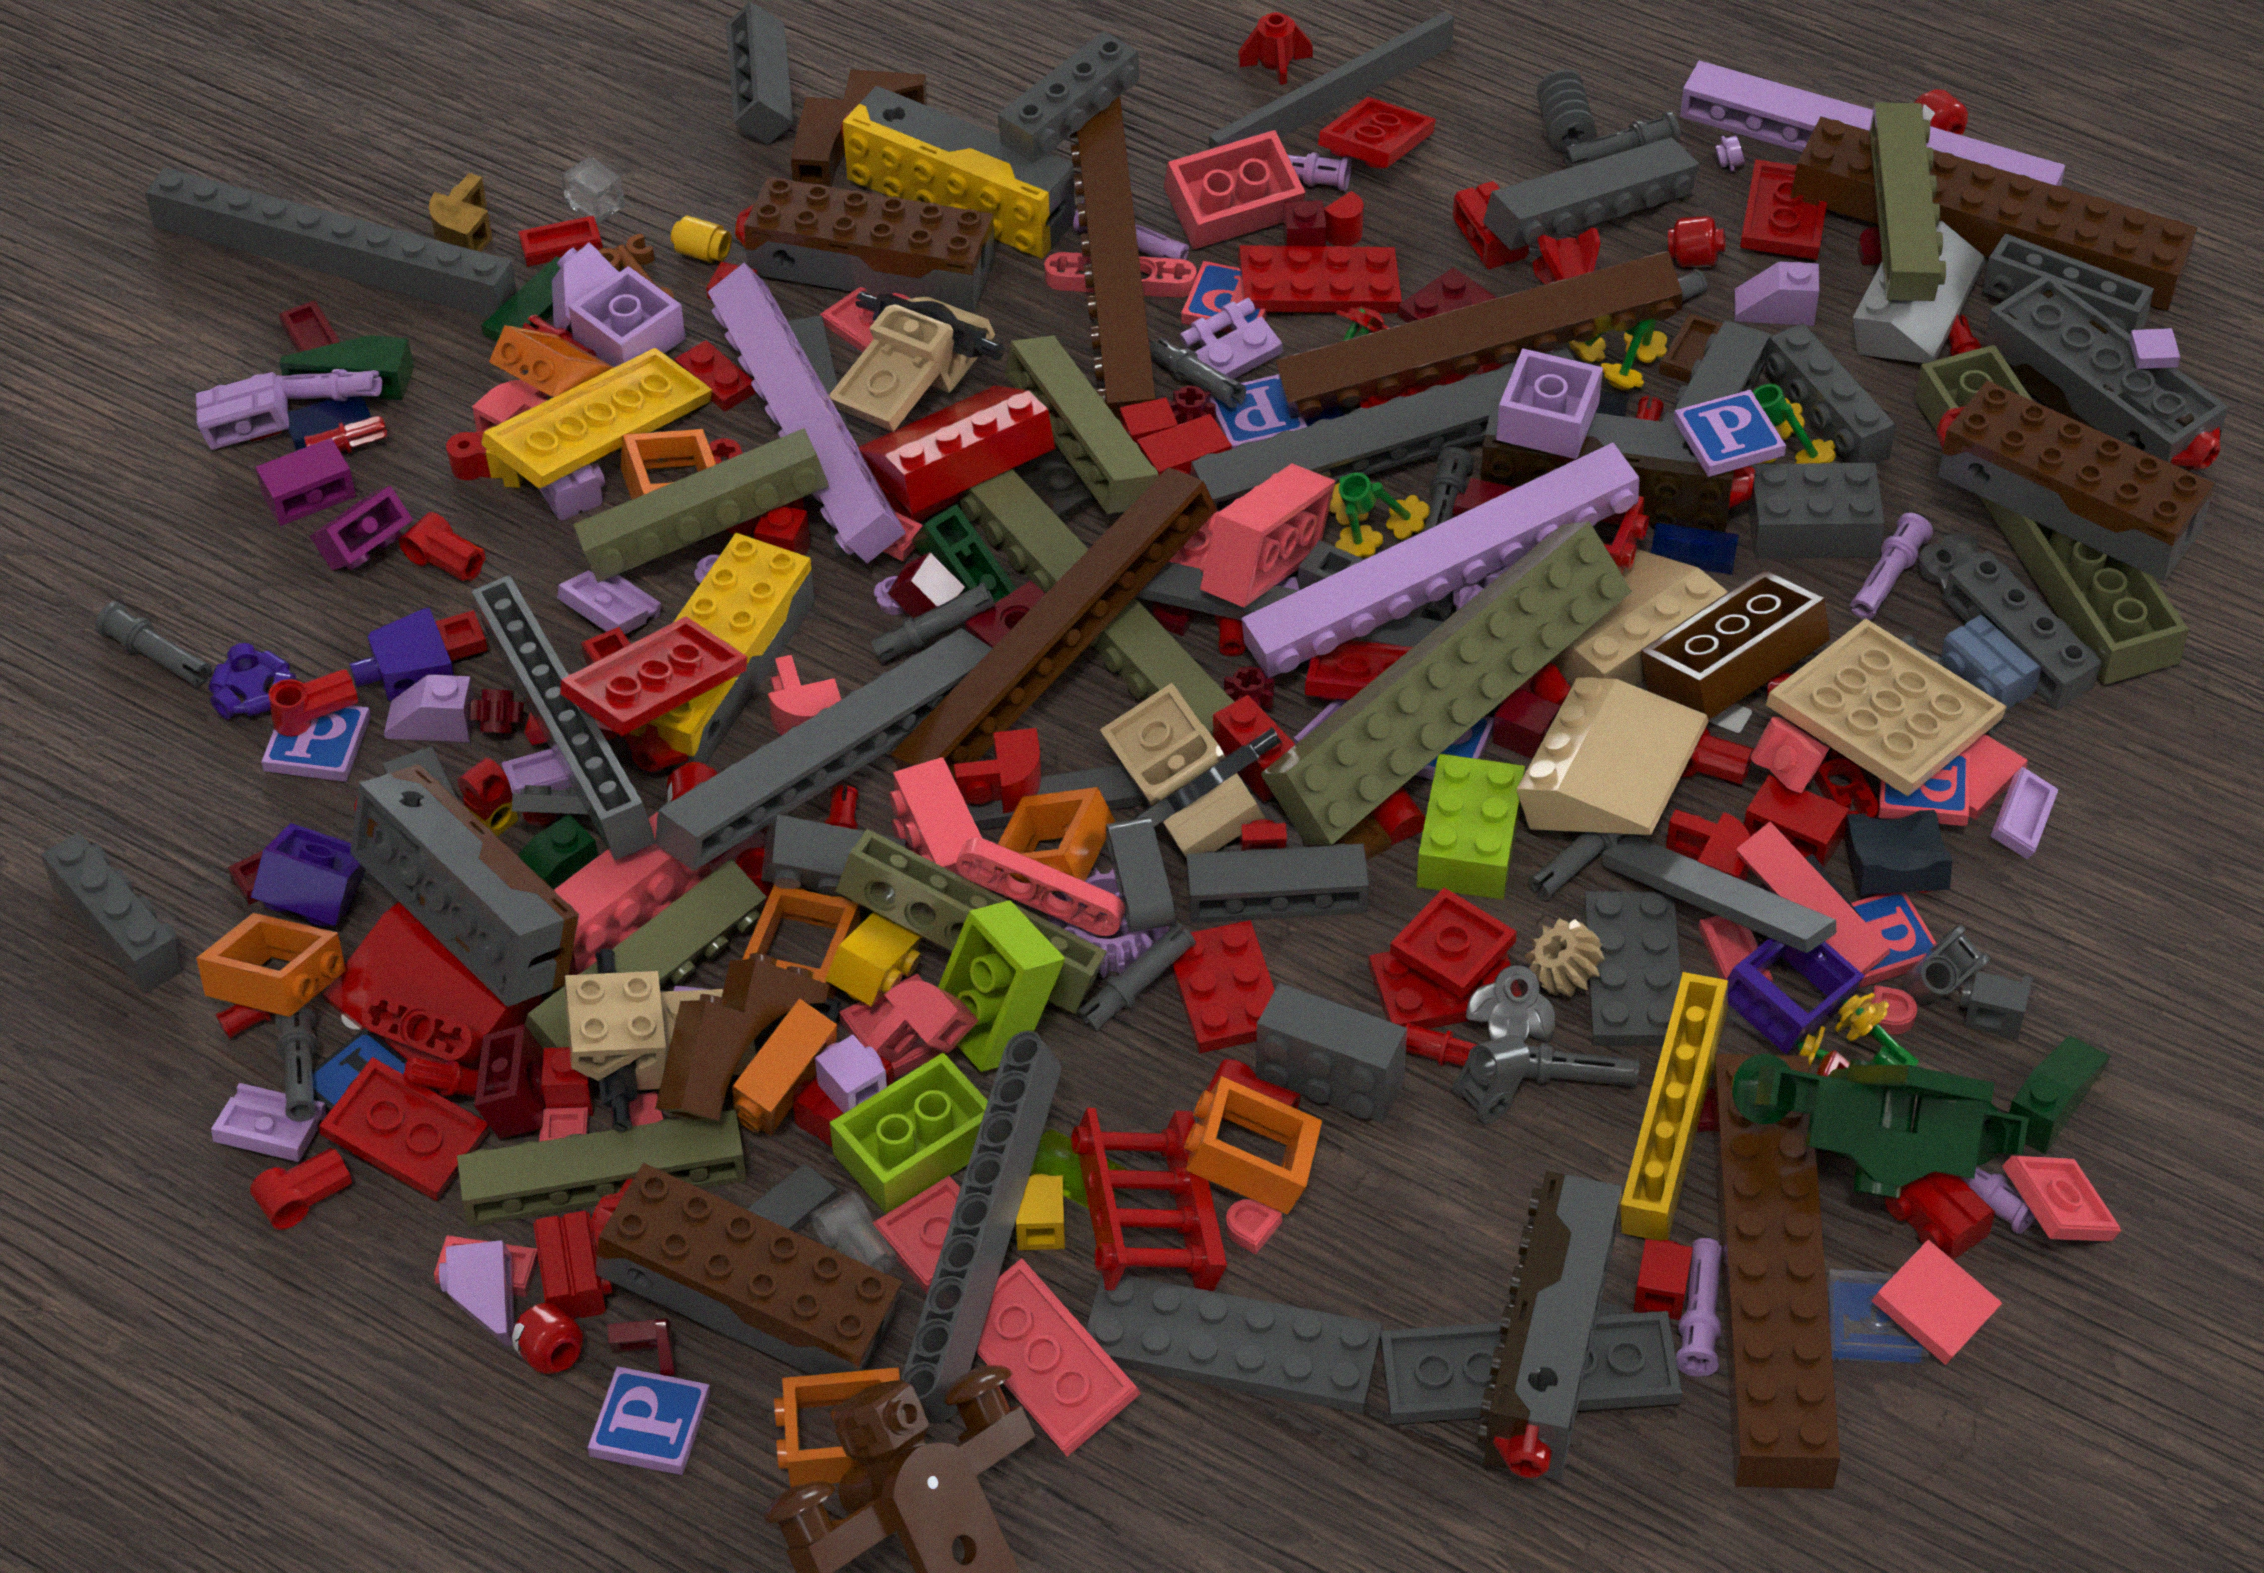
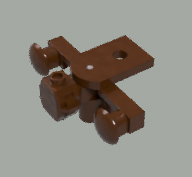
M1002 1365L980 1367L964 1374L948 1388L944 1397L945 1404H956L967 1427L966 1431L957 1436L960 1442L956 1445L942 1442L925 1443L924 1437L930 1427L914 1387L902 1379L882 1382L865 1388L832 1409L830 1417L836 1427V1435L846 1456L865 1466L848 1470L840 1480L838 1488L839 1499L843 1508L851 1514L845 1519L830 1520L822 1502L833 1494L835 1487L833 1484L821 1480L805 1482L786 1490L774 1499L767 1508L765 1521L767 1523L778 1522L789 1546L786 1552L796 1573H834L894 1531H897L916 1573H1017L1019 1568L976 1477L1035 1437L1022 1406L1009 1407L999 1386L1012 1375V1371ZM956 1538L962 1541L965 1550L964 1558L960 1564L954 1559L952 1554V1545Z

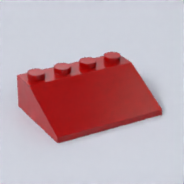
M995 385L858 448L875 477L911 514H914L1054 450L1055 444L1049 410L1029 390Z
M400 902L396 903L381 916L345 964L346 971L334 980L323 993V998L327 1003L361 1030L365 1028L361 1014L366 1001L375 994L386 993L460 1020L476 1028L481 1034L482 1041L483 1035L524 1025L528 1013L543 1003L541 994L507 1007ZM382 1010L379 1015V1019L387 1020L397 1025L401 1017L389 1011ZM428 1017L420 1019L413 1028L415 1041H420L429 1034L431 1024ZM446 1033L442 1040L459 1048H462L465 1043L464 1039H458ZM377 1035L407 1060L420 1058L443 1064L447 1062ZM481 1052L472 1063L462 1067L479 1070Z

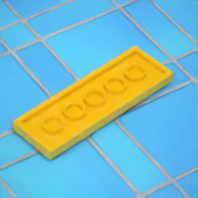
M653 348L484 431L481 445L541 489L621 448L623 435L650 433L709 403L712 389L657 348Z

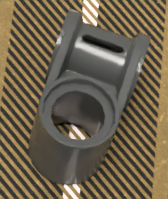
M1962 923L1940 938L1930 948V951L1904 975L1903 989L1914 998L1916 1004L1921 1006L1930 1005L1954 991L1956 987L1970 978L1991 959L1987 952L1981 954L1964 934L1966 928ZM1926 973L1933 977L1936 988L1928 983Z
M1507 1035L1473 1046L1469 1051L1468 1059L1461 1074L1455 1080L1452 1089L1457 1097L1466 1098L1478 1111L1477 1116L1482 1123L1491 1124L1502 1117L1512 1105L1513 1096L1524 1073L1529 1068L1530 1053L1527 1045L1517 1035Z

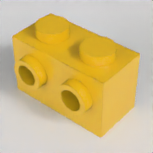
M874 911L839 944L825 980L847 992L851 998L872 1007L884 994L900 983L903 975L910 977L915 971L922 957V954L917 949L923 936L894 923L892 920Z

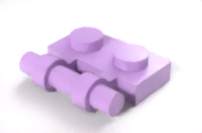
M1246 298L1238 303L1232 301L1222 306V311L1206 320L1202 317L1192 322L1191 328L1179 334L1180 340L1186 348L1199 342L1202 348L1195 351L1198 355L1197 358L1231 379H1235L1283 353L1282 342L1262 316L1249 323L1244 319L1247 315L1255 312L1254 304L1250 298ZM1227 326L1231 327L1233 331L1219 339L1214 336V333Z

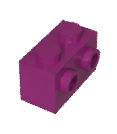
M391 485L370 493L309 537L332 571L347 566L349 571L370 558L367 552L379 544L381 548H384L400 538L402 534L399 530L413 521V518Z

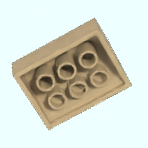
M1637 549L1632 568H1625L1622 574L1632 592L1549 661L1548 664H1555L1561 674L1572 684H1574L1576 678L1595 677L1618 679L1634 686L1645 678L1641 650L1727 595L1728 591L1700 568Z
M1576 678L1516 789L1529 829L1651 835L1709 722L1707 715L1618 679Z

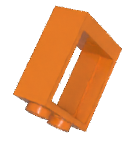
M504 325L489 360L491 364L551 397L558 396L614 368V366L555 334ZM523 370H528V373L524 375Z
M703 429L625 434L622 438L620 468L631 500L671 484H650L645 469L696 466L697 471L700 472L716 465Z
M1098 787L1025 796L1021 798L997 845L1085 882L1106 840V824L1114 823L1115 819ZM1063 838L1058 849L1034 852L1039 841ZM1010 874L1018 882L1030 883V880L1021 874Z
M774 884L742 960L749 959L751 953L767 954L782 918L835 929L836 932L820 969L778 959L776 966L784 969L787 966H794L814 972L812 979L829 984L827 998L834 999L838 987L827 982L825 979L839 944L861 924L859 904L841 896L832 897L818 894L800 887L796 889L779 888Z
M252 913L196 958L205 996L291 1017L346 971L337 932L257 913ZM271 957L290 961L280 971L261 966Z
M799 998L733 1085V1110L736 1109L738 1113V1122L754 1133H758L761 1129L769 1136H772L793 1108L792 1098L797 1087L804 1080L811 1082L816 1077L815 1057L820 1055L826 1047L836 1043L837 1024Z
M1221 1076L1211 1092L1204 1090L1201 1093L1195 1106L1193 1115L1199 1118V1122L1192 1126L1185 1142L1184 1149L1190 1151L1185 1170L1288 1215L1307 1186L1322 1120ZM1221 1118H1225L1286 1145L1281 1167L1216 1139Z
M899 1367L782 1378L783 1397L774 1398L776 1427L785 1426L786 1439L776 1440L778 1468L788 1469L790 1487L817 1480L827 1481L831 1484L840 1483L842 1476L848 1470L865 1466L846 1456L842 1446L800 1450L798 1409L840 1405L865 1388L882 1382L900 1380Z

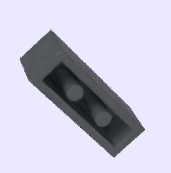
M777 814L766 832L761 880L773 882L779 888L796 889L800 887L815 890L819 894L832 897L844 896L836 892V888L850 851L865 831ZM881 835L905 848L906 839Z

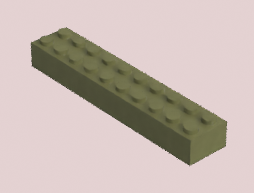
M1995 345L1921 364L1915 400L1936 431L1945 412L1952 408L1966 406L1987 380L2029 400L2032 399ZM1979 495L2058 617L2066 623L2069 630L2082 643L2092 648L2097 657L2102 661L2098 677L2103 685L2181 662L2189 628L2152 575Z
M1590 521L1560 525L1261 773L1262 778L1306 845L1334 844L1632 592Z

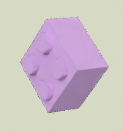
M629 266L568 306L573 339L594 350L597 358L614 367L653 348H657L664 354L686 339L681 304Z
M1522 348L1499 404L1496 440L1577 459L1599 405L1603 367Z

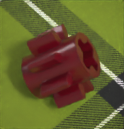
M1185 386L1178 391H1173V401L1168 402L1178 425L1211 414L1213 419L1216 420V404L1210 403L1209 391L1204 392L1197 386Z
M1238 667L1233 678L1225 676L1224 692L1234 702L1249 695L1263 711L1264 708L1272 709L1274 704V678L1265 679L1261 668Z
M482 689L481 700L470 701V720L480 721V732L512 733L513 722L523 723L524 702H514V690Z

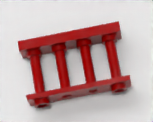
M1087 1107L1079 1126H1075L1072 1130L1071 1148L1073 1153L1078 1154L1096 1241L1095 1266L1098 1271H1102L1105 1290H1115L1126 1267L1185 1268L1188 1273L1192 1274L1194 1288L1214 1292L1227 1267L1209 1181L1185 1170L1190 1151L1184 1149L1188 1134L1195 1124L1193 1111H1175L1167 1128L1163 1129L1161 1133L1103 1132L1100 1130L1096 1108ZM1105 1150L1160 1152L1162 1157H1166L1169 1171L1109 1170ZM1113 1189L1168 1190L1171 1195L1175 1196L1177 1210L1117 1208ZM1121 1227L1177 1229L1178 1233L1183 1234L1186 1249L1125 1247Z

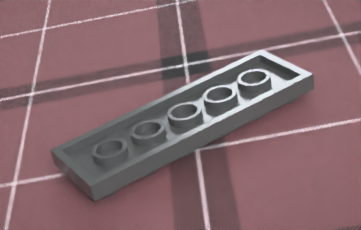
M1101 1274L1086 1331L1119 1368L1364 1414L1380 1345V1331H1382L1383 1323L1127 1275L1121 1276L1115 1290H1105Z
M1668 1311L1598 1316L1577 1411L1681 1404L1682 1389ZM1501 1322L1380 1331V1346L1390 1424L1481 1418L1480 1410L1486 1387L1489 1388L1492 1377L1490 1376V1368L1495 1346L1499 1347L1501 1335H1499Z

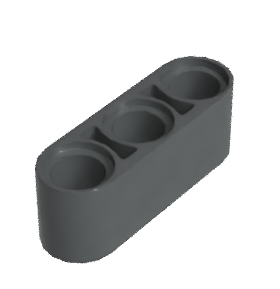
M1146 817L1106 824L1108 851L1120 899L1126 908L1125 919L1129 932L1175 925L1172 895L1151 818Z

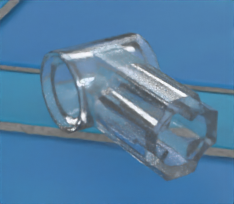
M850 1190L810 1213L813 1228L825 1246L831 1249L837 1248L840 1253L886 1274H889L892 1267L898 1263L897 1253L872 1224L868 1208L855 1191Z

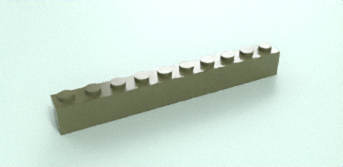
M1013 469L962 491L963 499H961L960 504L965 516L970 521L975 520L984 530L989 542L994 546L998 545L1007 554L1011 565L1017 571L1022 570L1044 593H1047L1088 551V548ZM1135 597L1088 645V647L1093 646L1111 672H1117L1126 681L1130 692L1137 699L1142 698L1144 701L1170 683H1173L1212 737L1213 714L1234 703L1224 690Z

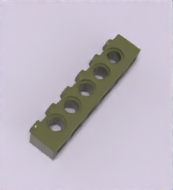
M869 829L865 831L850 851L836 888V892L853 900L855 903L863 905L892 920L894 923L902 925L951 951L954 949L969 911L1008 901ZM1014 904L1066 958L1048 1001L1076 1014L1094 984L1107 951Z

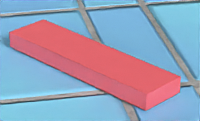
M1768 822L1736 849V853L1772 893L1836 919L1837 933L1825 942L1862 974H1866L1890 954V948L1771 822Z

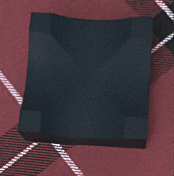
M1919 810L1907 817L1891 820L1876 819L1864 814H1847L1845 845L1861 895H1886L1898 892L1928 893L1934 890H1950L1953 860L1950 852L1946 850L1943 844L1935 810Z

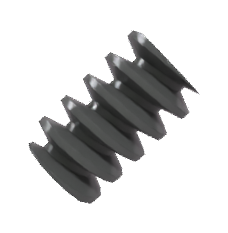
M1561 69L1546 75L1540 81L1537 88V99L1540 103V110L1552 147L1559 152H1563L1565 146L1579 144L1596 138L1597 129L1594 127L1595 121L1592 117V111L1589 107V101L1580 74L1574 70Z

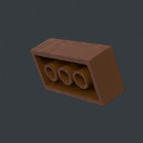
M1766 570L1762 571L1641 650L1648 692L1707 715L1708 721L1830 640L1825 599Z

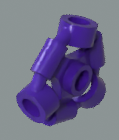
M239 643L229 649L227 660L223 664H218L214 670L208 686L209 690L213 693L210 702L216 712L225 719H230L239 713H247L248 717L271 711L269 695L266 693V687L271 678L274 676V685L285 679L297 680L296 675L289 672L290 665L288 662L271 651L266 650L262 653L256 651L249 643ZM232 691L241 694L242 698L244 699V702L241 703L239 698Z

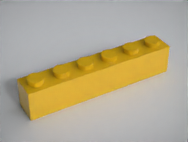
M1686 972L1682 973L1621 1201L1622 1234L1657 1241L1669 1240L1714 1066L1715 1054L1718 1051L1728 1012V980Z

